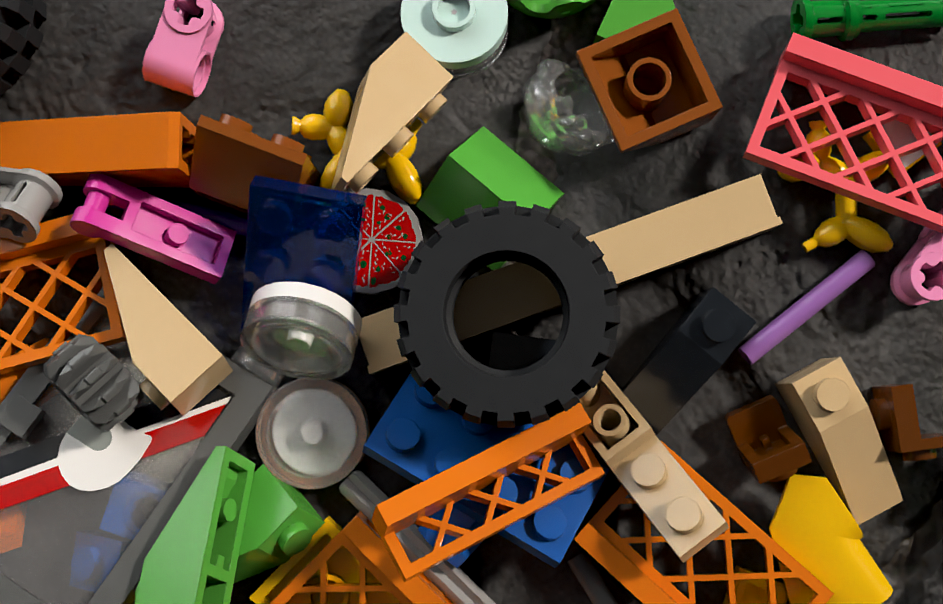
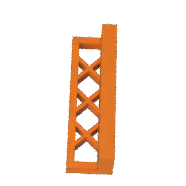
M578 403L568 411H563L551 417L550 420L538 423L377 504L371 520L403 582L418 576L600 479L605 472L582 435L592 423L582 404ZM568 444L585 470L571 479L547 472L552 453ZM542 458L539 469L528 466ZM516 473L535 479L536 483L531 500L524 504H519L498 497L504 477ZM494 483L491 494L479 491ZM544 483L556 486L541 494ZM463 498L488 505L482 526L472 531L448 523L453 504ZM495 508L507 511V513L492 520ZM444 509L441 521L428 517ZM413 524L438 531L432 552L412 563L395 534ZM445 534L457 537V539L441 547Z

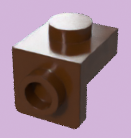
M889 384L872 387L874 399L870 400L869 409L879 431L885 451L902 453L903 461L937 458L936 448H943V434L920 433L913 384Z
M772 395L763 397L725 415L724 419L741 461L760 484L767 481L778 482L788 479L797 472L798 468L812 462L805 442L787 425L780 405Z

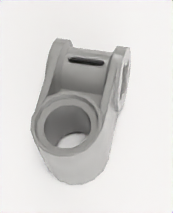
M0 167V237L22 243L34 241L41 230L39 223L48 209H54L62 200L63 193L57 182L39 170Z

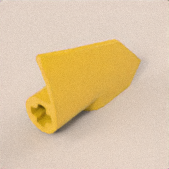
M794 474L788 478L769 526L771 538L834 593L826 604H882L892 595L893 588L860 540L863 538V533L829 480L826 477ZM778 561L780 571H789ZM782 578L789 604H806L815 594L798 578Z

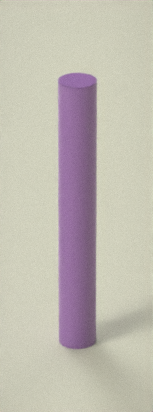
M860 250L740 346L738 351L750 365L754 364L875 267L873 258L866 251Z

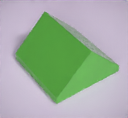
M483 126L448 155L415 206L438 225L447 218L453 221L465 215L464 209L481 204L482 208L498 206V201H516L517 206L532 208L533 204L552 209L564 193ZM507 261L487 265V267L493 271L502 268Z

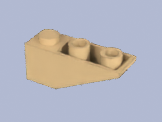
M407 32L400 36L370 65L358 87L329 195L335 201L348 188L356 194L360 192L379 171L373 163L384 152L393 158L414 136L408 128L418 118L427 124L448 101L442 95V92L453 79V76Z

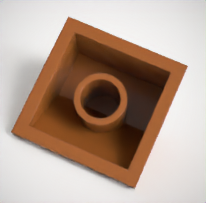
M677 8L576 51L575 55L620 153L660 144L709 123L723 108Z

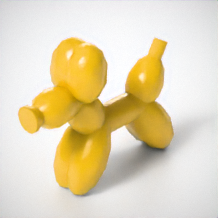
M344 89L335 90L327 98L324 104L323 115L309 114L305 115L301 120L292 116L291 135L300 132L304 138L312 141L326 139L330 150L334 154V157L326 165L320 180L319 193L325 199L331 198L329 195L347 131L346 126L349 123L354 105L349 92ZM419 119L408 128L414 136L393 158L384 152L373 163L378 169L386 170L392 189L402 200L409 204H416L422 195L421 180L417 170L409 160L416 149V134L423 125Z
M823 120L809 122V127L812 131L807 134L806 141L809 144L830 135L825 130L827 126ZM832 145L813 152L822 170L835 174L848 169L844 162L830 157ZM874 151L858 157V160L861 164L883 154L881 151ZM802 158L795 159L803 162ZM886 163L866 171L865 173L869 181L877 179L888 169L889 165ZM777 171L778 175L786 181L792 183L803 181ZM853 177L848 178V180L855 182ZM835 193V217L822 222L815 230L813 237L801 244L806 253L818 246L825 248L836 246L845 239L856 247L871 253L887 252L893 248V241L885 229L867 218L857 216V201Z

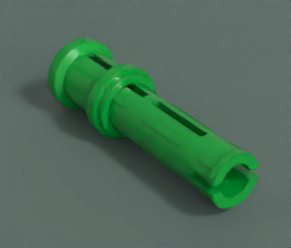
M794 0L790 14L791 34L794 32L810 39L837 37L840 42H845L857 38L861 32L943 27V0ZM918 12L917 14L886 16L889 13ZM819 18H829L826 20H818Z

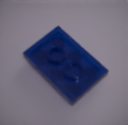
M255 175L249 187L241 329L254 331L247 318L253 295L261 287L276 282H301L322 287L341 296L354 307L367 196Z

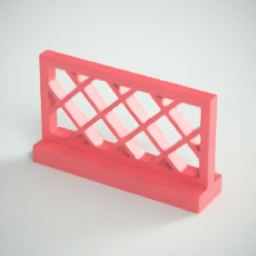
M793 32L779 59L774 72V78L742 158L943 233V215L928 210L918 193L919 190L939 182L943 188V159L935 146L936 143L943 141V86ZM785 79L805 86L814 102L791 111L781 93ZM843 101L854 104L858 107L865 122L842 130L830 106ZM776 107L779 116L770 119ZM819 111L831 135L808 144L796 120ZM894 120L908 124L917 141L895 150L882 125ZM785 125L797 149L779 154L761 147L760 144L765 132ZM870 130L883 155L860 164L848 138ZM836 144L848 169L835 174L822 170L813 152ZM922 149L935 175L913 183L900 158ZM802 158L803 162L795 159ZM888 163L900 189L888 194L875 190L865 172ZM853 177L855 182L848 180V178ZM906 197L907 201H904L900 198Z

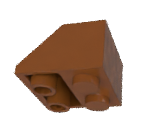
M222 113L219 121L200 115L196 126L189 188L201 197L299 234L321 179V174L311 161L312 157L303 152L305 146L291 138L275 133L271 141L266 140L251 132L253 129L252 125L228 114Z

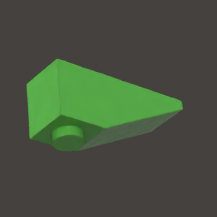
M216 446L145 557L140 581L135 591V604H230L256 465L254 462L227 446Z
M262 464L254 472L234 583L286 563L293 555L301 552L308 546L312 536L325 523L293 482L285 479L265 464Z

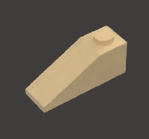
M110 244L103 251L133 364L146 377L139 384V387L161 410L171 403L184 416L233 370L224 356L113 244Z
M841 357L819 359L775 383L827 479L858 525L904 501L869 406Z

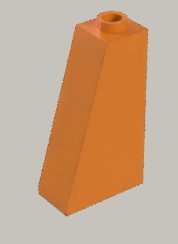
M153 112L0 122V167L39 170L50 176L59 186H85L90 174H104L133 187L189 188L196 126L181 112Z

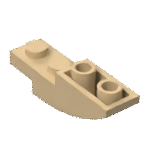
M604 370V375L596 386L591 388L579 402L592 421L583 435L645 516L684 563L725 532L729 526L722 515L658 439L648 422Z

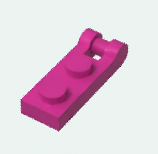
M90 174L83 188V193L86 196L83 206L75 208L70 221V227L74 231L87 237L103 238L212 284H216L222 278L237 231L104 174ZM108 205H115L124 209L121 219L105 213Z

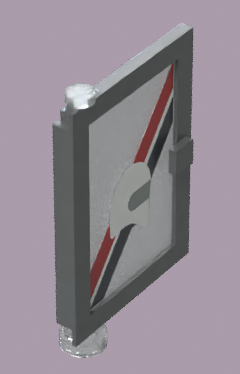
M102 287L97 295L105 299ZM93 300L75 328L87 335L111 329L107 308ZM71 333L67 341L72 340L77 335ZM55 334L52 336V338L49 340L46 346H48V344L51 342ZM127 341L105 347L130 371L131 376L139 384L146 379L133 364ZM240 346L231 359L224 356L233 372L186 415L182 416L171 403L161 410L142 391L143 400L134 408L135 411L122 423L119 421L112 429L107 431L94 427L59 393L44 374L43 365L45 363L29 367L0 404V604H132L135 600V591L140 581L145 557L216 446H227L235 452L239 450L263 415V408L284 379V374L257 353Z

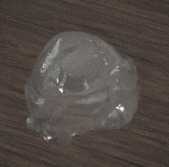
M548 58L542 60L538 64L537 72L529 78L522 91L527 131L530 137L551 151L579 157L597 151L604 145L614 143L615 140L583 70L571 68L567 63L557 59Z

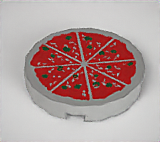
M365 188L357 194L354 191L346 193L329 206L319 223L316 245L322 266L336 283L353 293L378 295L397 287L402 270L407 272L414 260L411 253L419 242L424 240L418 217L404 200L389 191Z

